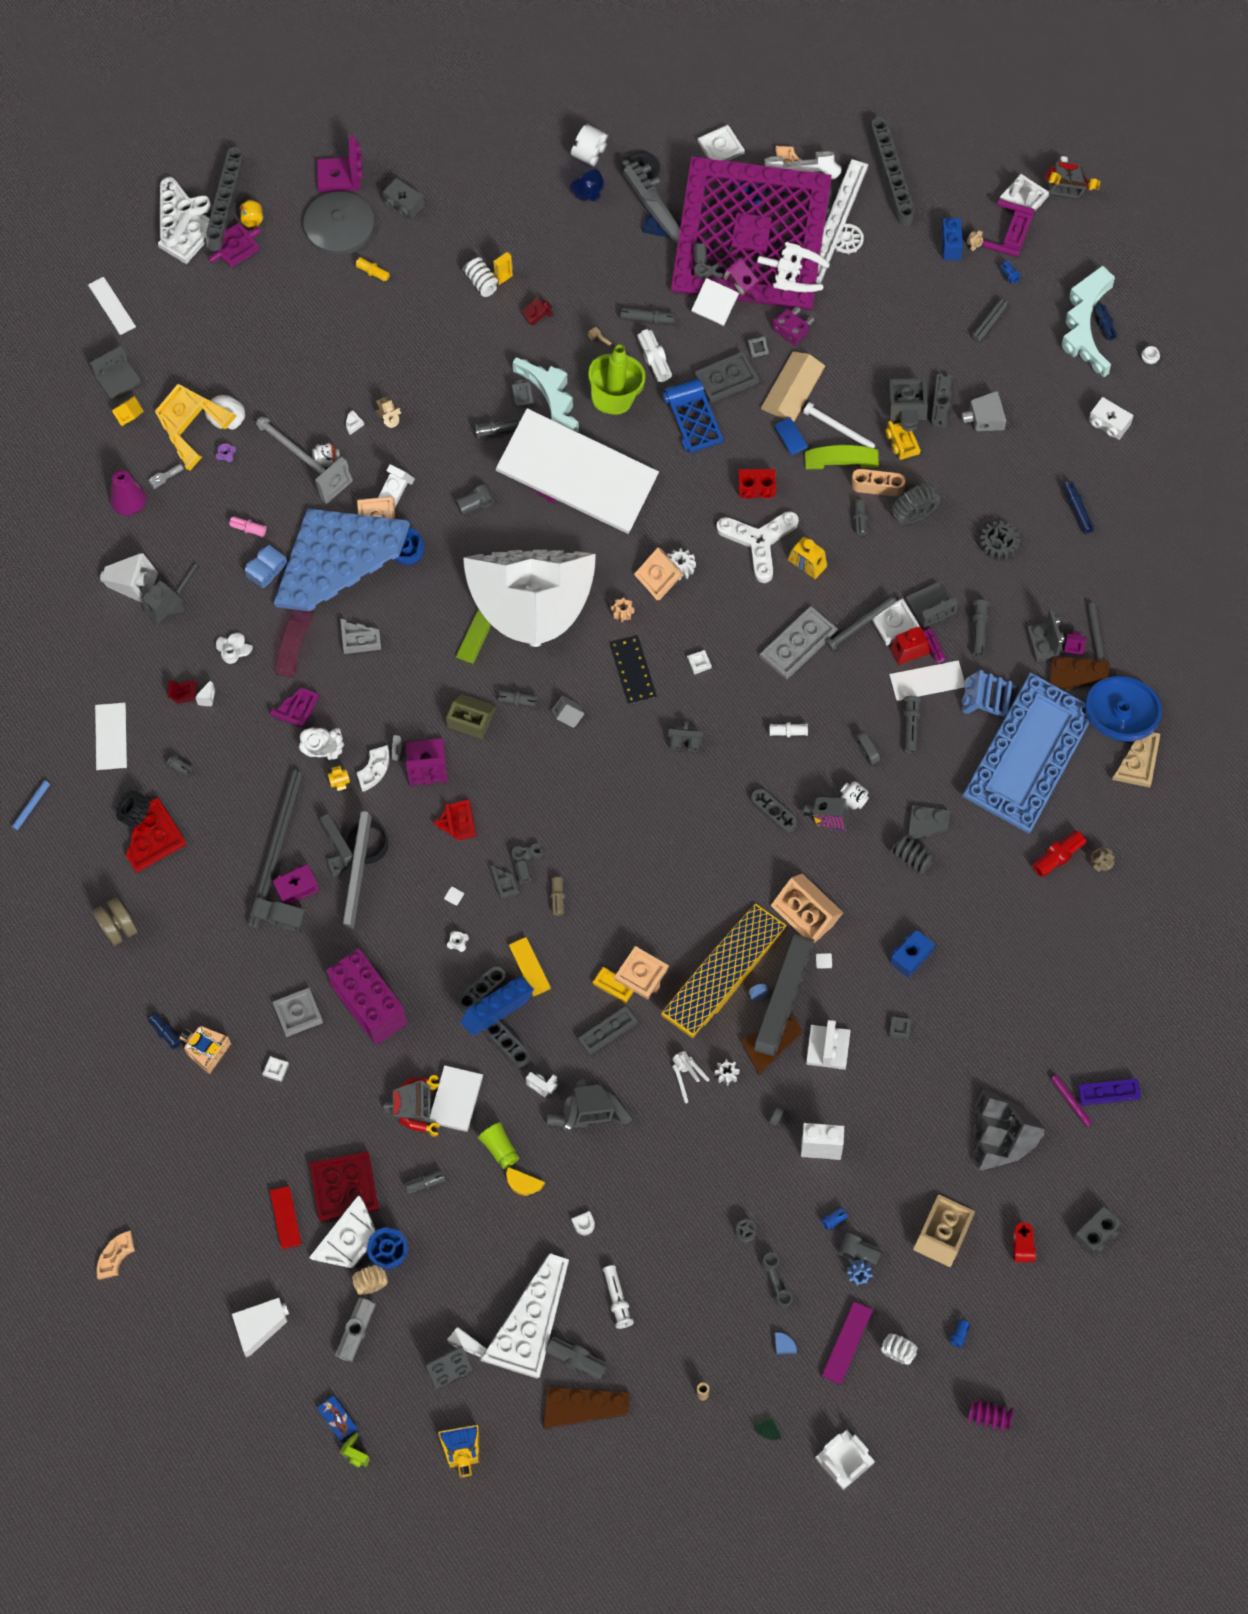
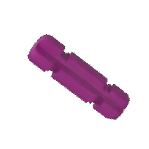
M928 628L923 631L929 642L930 651L934 654L935 661L941 663L946 660V656L942 652L933 629Z

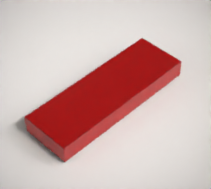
M290 1186L270 1190L282 1250L302 1245Z

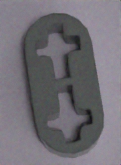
M862 731L855 734L856 743L869 765L880 762L879 754L867 733Z

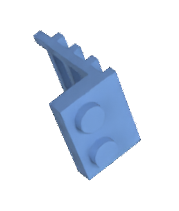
M979 670L967 677L964 682L965 692L962 698V712L969 714L979 708L1005 718L1009 711L1011 689L1015 690L1017 686L1012 684L1011 681H1003L1001 677H993L991 673L985 674L983 670ZM992 682H994V683H995V688H994L993 702H992V708H990V707H989V702H990L991 687H992ZM1002 686H1005L1002 710L998 711Z

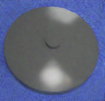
M332 192L317 198L308 207L304 216V230L307 239L316 249L327 254L344 255L357 251L369 241L374 231V216L369 204L361 197L348 192Z

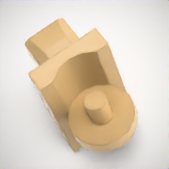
M387 397L377 400L376 402L379 410H376L377 416L383 419L387 427L393 428L399 423V416L397 414H401L400 409L393 405L391 399Z

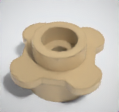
M980 230L970 233L967 238V244L971 246L970 249L972 251L983 243L982 231Z

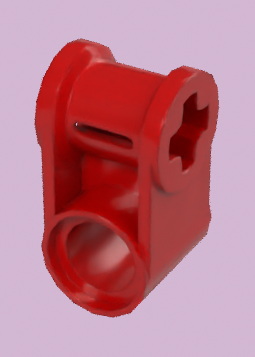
M1021 1222L1013 1232L1014 1263L1035 1262L1036 1251L1033 1228L1030 1224ZM1021 1230L1027 1233L1025 1237H1022Z

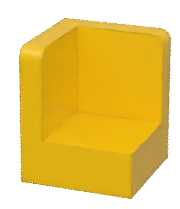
M135 396L112 410L121 426L144 412Z

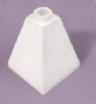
M137 554L106 566L100 574V580L108 588L142 603V598L155 584L158 571L144 554Z

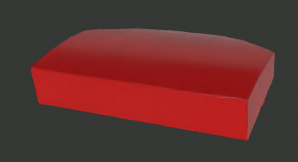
M469 799L450 804V806L446 804L445 810L439 819H436L433 823L456 840L477 837Z

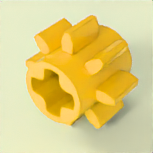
M340 766L331 768L332 773L328 774L331 788L337 787L338 791L346 789V784L350 783L347 770H341Z

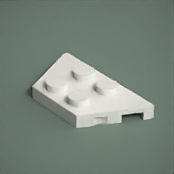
M360 1196L355 1199L309 1257L311 1260L354 1269L365 1255L369 1238L376 1229Z

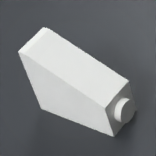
M279 1298L232 1314L246 1357L252 1355L287 1322L285 1315H288L289 1312L286 1303L281 1304Z

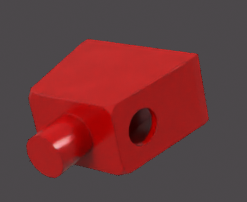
M917 627L898 634L890 651L897 665H901L930 654V647L922 628Z

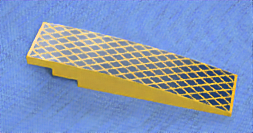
M755 903L661 1013V1016L688 1036L694 1038L713 1015L719 1012L787 925Z

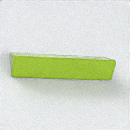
M480 610L477 611L456 658L474 664L491 627V624Z

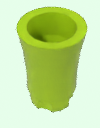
M501 1122L489 1127L478 1136V1139L486 1146L503 1169L512 1166L519 1160V1156L516 1154V1150L506 1135Z

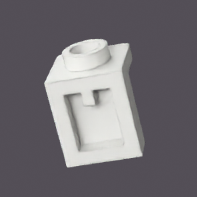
M530 1072L526 1077V1085L546 1098L549 1093L552 1094L558 1086L557 1076L553 1074L546 1083V1080L541 1075H534Z

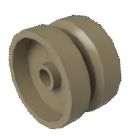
M117 897L107 902L111 914L103 906L92 910L113 947L123 940L119 932L120 929L128 938L138 933L131 916Z

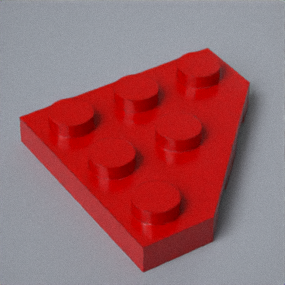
M158 797L150 801L149 804L151 806L148 808L150 811L146 813V819L143 818V822L134 828L131 844L126 853V857L136 873L187 845Z

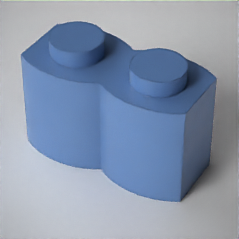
M270 545L260 549L257 554L258 557L253 561L250 560L245 566L246 577L261 588H265L287 564L286 557Z

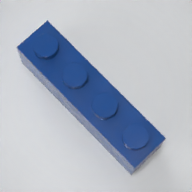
M519 976L467 1008L460 1023L475 1036L525 1005L534 988L522 976Z

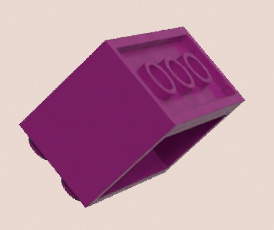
M359 948L326 970L331 988L374 1046L407 1025L403 1006Z

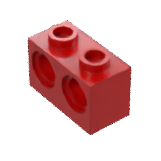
M740 469L738 473L739 498L752 499L762 497L769 499L776 497L775 469Z

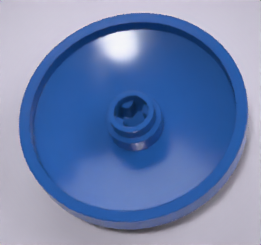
M1114 676L1097 682L1090 689L1085 703V711L1090 723L1103 735L1119 741H1137L1148 737L1156 730L1162 716V705L1157 694L1145 683L1130 677Z

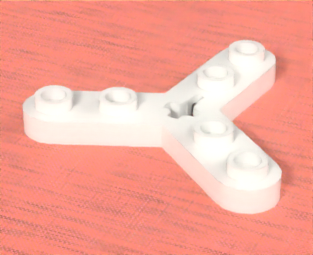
M785 512L760 529L724 517L717 522V532L725 538L751 548L755 578L761 583H767L773 577L770 545L797 528L798 516L793 512ZM763 538V542L757 543L756 539Z

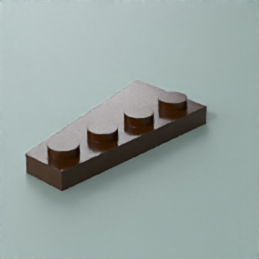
M547 1387L544 1430L558 1426H569L575 1423L591 1422L598 1419L603 1420L626 1416L629 1414L630 1393Z

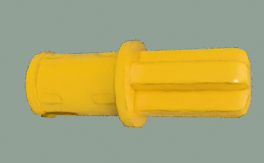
M362 257L356 262V267L368 273L369 276L373 275L382 281H387L390 276L389 272L379 268L376 263H371Z

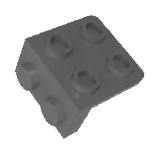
M122 346L113 348L105 355L97 357L90 362L93 375L110 399L116 398L141 383L139 376L128 362Z

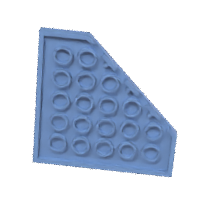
M307 508L274 605L279 608L294 610H313L316 608L315 605L323 600L326 602L342 588L352 586L360 581V577L368 572L370 574L381 568L382 564L392 558L394 560L399 557L410 523L408 520Z

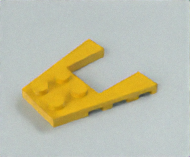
M177 384L156 409L155 413L164 429L167 430L179 457L185 463V468L191 471L202 457L180 436L202 409L225 430L237 415Z

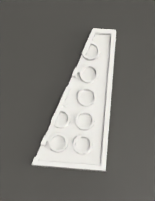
M553 1254L547 1255L480 1361L534 1378L540 1377L569 1259Z

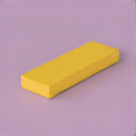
M527 937L509 944L511 953L523 978L534 988L532 996L534 997L550 990L551 987Z

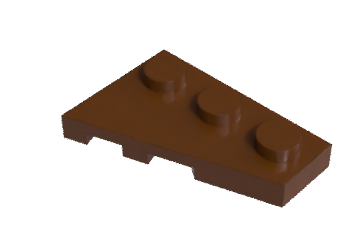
M1053 656L1050 684L1059 689L1065 688L1066 690L1072 689L1074 686L1096 684L1108 678L1110 661Z
M794 1015L789 1016L775 1056L755 1052L759 1031L742 1039L741 1044L760 1076L764 1069L772 1064L803 1031Z

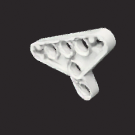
M172 177L163 179L160 184V238L166 247H172L178 242L192 216L207 213L212 208L207 196L188 198ZM173 197L170 201H165L167 198ZM207 203L205 206L199 207L200 204ZM190 206L189 209L184 211L182 210L184 207ZM168 210H173L171 213L165 214ZM168 223H173L170 227H165Z

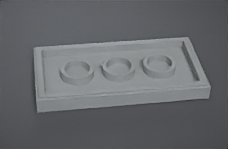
M810 606L759 654V657L787 680L825 644L828 638L831 639L838 632V628Z

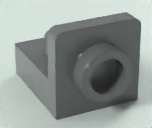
M525 379L514 381L515 384L511 388L513 390L515 407L533 404L530 382H525Z

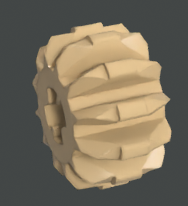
M377 1265L368 1266L357 1271L352 1276V1283L359 1295L372 1294L379 1289H383L388 1283L385 1270Z

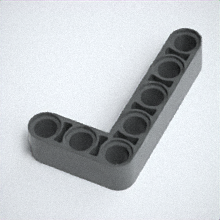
M493 967L467 988L458 999L460 1011L465 1014L467 1008L505 986V971L501 967ZM497 975L502 977L499 981H494L492 979L494 976ZM480 988L487 989V991L482 994L477 992ZM465 1001L473 1002L470 1006L463 1005ZM500 1021L481 1032L513 1067L519 1070L527 1068L530 1062L527 1049ZM491 1028L499 1029V1031L494 1034L489 1032ZM507 1041L512 1043L510 1047L502 1046ZM518 1055L525 1057L523 1061H517L515 1058Z

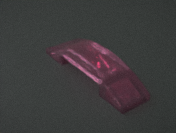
M294 609L280 647L275 669L276 675L294 678L298 665V656L306 631L310 627L314 611Z

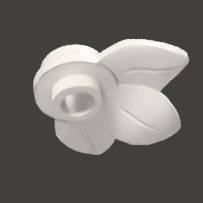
M233 633L228 639L219 637L216 641V648L221 652L222 659L229 664L235 663L239 657L249 655L253 646L244 644L245 639L242 633Z

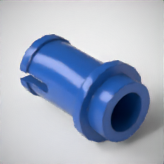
M1009 261L1003 262L1005 267L1001 264L1000 269L1008 277V282L1012 284L1017 283L1021 278L1019 271H1016Z
M840 1207L830 1215H824L821 1220L826 1230H833L835 1225L847 1219V1212L839 1216L845 1209Z
M965 1320L958 1321L954 1334L950 1336L951 1345L958 1348L965 1345L964 1339L971 1327L970 1323Z

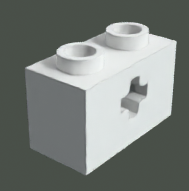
M1102 397L1092 410L1089 422L1094 427L1107 432L1109 436L1120 440L1131 425L1133 415Z

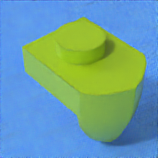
M355 1433L344 1443L339 1453L349 1459L350 1464L358 1468L361 1465L367 1467L370 1461L368 1455L353 1449L358 1433Z

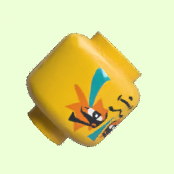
M248 200L240 206V219L247 227H257L263 221L262 206L258 202Z

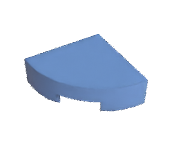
M775 1332L776 1354L797 1353L796 1345L789 1336Z

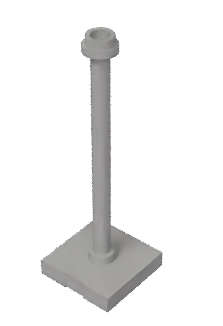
M260 417L257 420L256 425L260 430L265 429L321 474L315 479L321 500L325 504L330 502L353 481L347 461L343 457H340L326 470L271 426L268 418Z

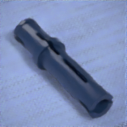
M1073 481L1065 483L1062 487L1068 497V503L1072 506L1082 527L1083 533L1087 534V531L1088 534L1093 532L1095 528L1082 503V496L1078 494Z

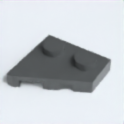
M912 805L907 842L912 839L926 838L935 833L948 831L950 810Z

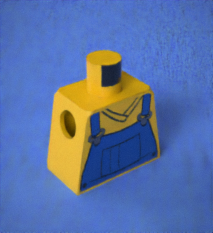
M478 1425L440 1431L439 1437L449 1467H458L460 1477L471 1476L470 1464L479 1463Z

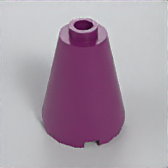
M119 470L115 472L112 477L110 504L116 513L130 516L137 511L140 512L147 500L145 490L127 471Z

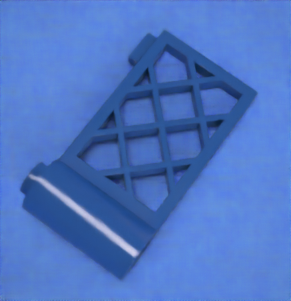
M699 378L664 389V393H662L663 401L665 404L668 403L672 409L683 436L681 443L685 451L688 450L689 453L724 442ZM702 400L704 403L703 409L700 410L693 407L694 403ZM683 406L688 411L684 416L679 414L676 408ZM691 410L700 414L697 421L688 417ZM702 415L710 418L709 426L699 422ZM685 421L695 424L692 431L684 429ZM697 426L707 429L704 436L694 433ZM711 431L716 433L718 438L710 440L706 436ZM692 436L701 440L699 445L691 446L690 439Z

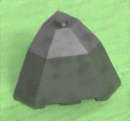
M987 1089L982 1090L975 1104L978 1123L974 1124L973 1140H976V1149L972 1151V1160L977 1168L983 1171L1020 1160L1037 1147L1044 1135L1045 1128L1036 1117L1021 1106Z

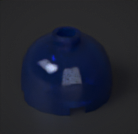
M597 168L583 174L584 176L581 179L577 178L570 184L569 188L572 194L580 201L591 199L593 202L601 197L600 193L604 188V178Z

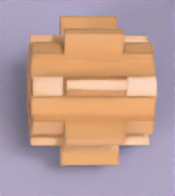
M624 597L621 600H615L614 606H611V612H614V619H619L621 622H624L626 619L631 620V614L634 613V608L631 607L632 601L625 600Z

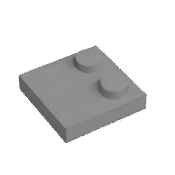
M310 988L273 1001L286 1037L323 1023Z

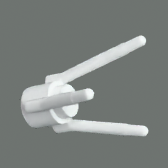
M683 1051L673 1057L672 1060L675 1065L672 1068L676 1073L684 1102L688 1103L680 1070L682 1072L689 1071L696 1082H699L700 1079L692 1067L707 1082L710 1079L694 1062L692 1057H689Z

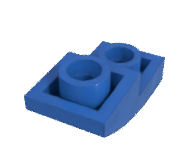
M791 417L774 425L791 456L808 448Z

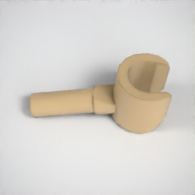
M597 327L588 331V337L592 341L598 338L609 347L612 345L609 340L601 335Z

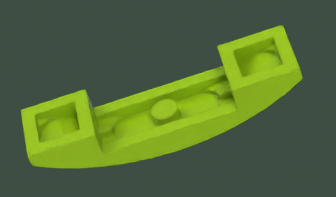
M835 445L805 451L806 469H824V465L860 464V468H879L878 450L870 447Z

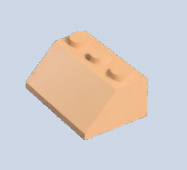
M803 874L792 877L771 904L802 936L814 939V943L829 931L843 914V911Z

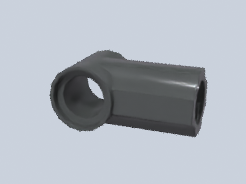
M486 484L476 487L470 494L455 499L462 515L478 508L487 509L495 503V499Z
M846 1233L838 1253L851 1260H860L862 1258L865 1263H870V1265L876 1267L882 1249L863 1242L856 1235Z

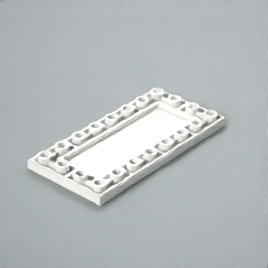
M526 409L496 467V471L629 534L659 473L657 470L529 409Z

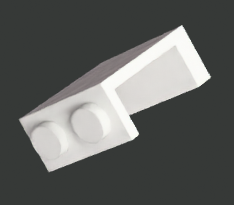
M804 1123L801 1157L841 1160L844 1126Z

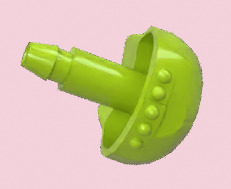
M617 345L612 354L599 356L592 361L589 367L588 381L591 386V398L594 407L603 413L622 414L631 407L635 397L644 388L645 370L636 359L626 355L623 345Z

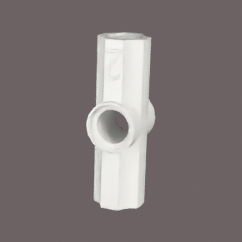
M644 330L638 335V340L643 349L646 364L651 367L657 382L668 381L672 377V373L666 362L664 350L661 345H658L652 330Z

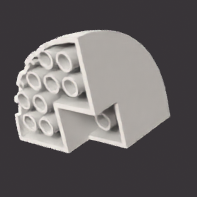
M540 549L524 552L522 550H511L508 552H492V555L486 556L478 554L464 557V569L468 587L483 616L505 636L520 642L530 643V646L533 647L541 646V643L555 639L573 624L587 600L595 568V554L578 551L564 553V550L548 552L547 550Z

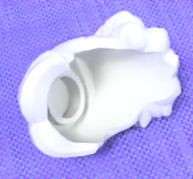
M312 727L306 729L300 734L301 742L299 749L309 757H327L328 760L337 759L338 755L342 753L344 746L341 731L339 728H335L330 732L323 728Z

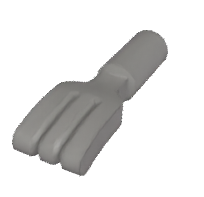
M178 464L166 473H157L148 481L153 489H156L165 483L168 478L184 469L181 464Z

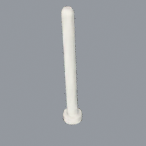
M811 402L806 405L803 411L804 414L815 416L865 447L875 448L873 442L815 409L814 404Z

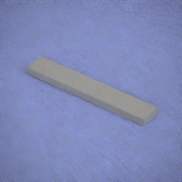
M364 811L360 814L343 924L349 929H354L372 818L369 812Z

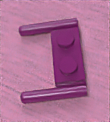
M999 199L997 201L998 206L1015 211L1003 245L983 240L982 247L1018 257L1035 209Z

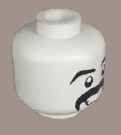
M857 781L851 784L846 783L840 790L843 793L841 798H846L848 806L853 810L861 809L869 799L867 796L868 790Z

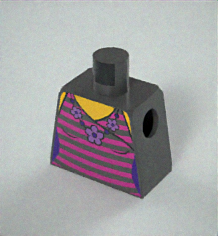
M817 797L815 805L805 804L804 816L814 817L817 826L847 831L850 812L846 798Z

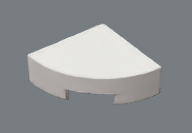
M353 410L348 414L346 420V429L349 435L364 426L362 419Z

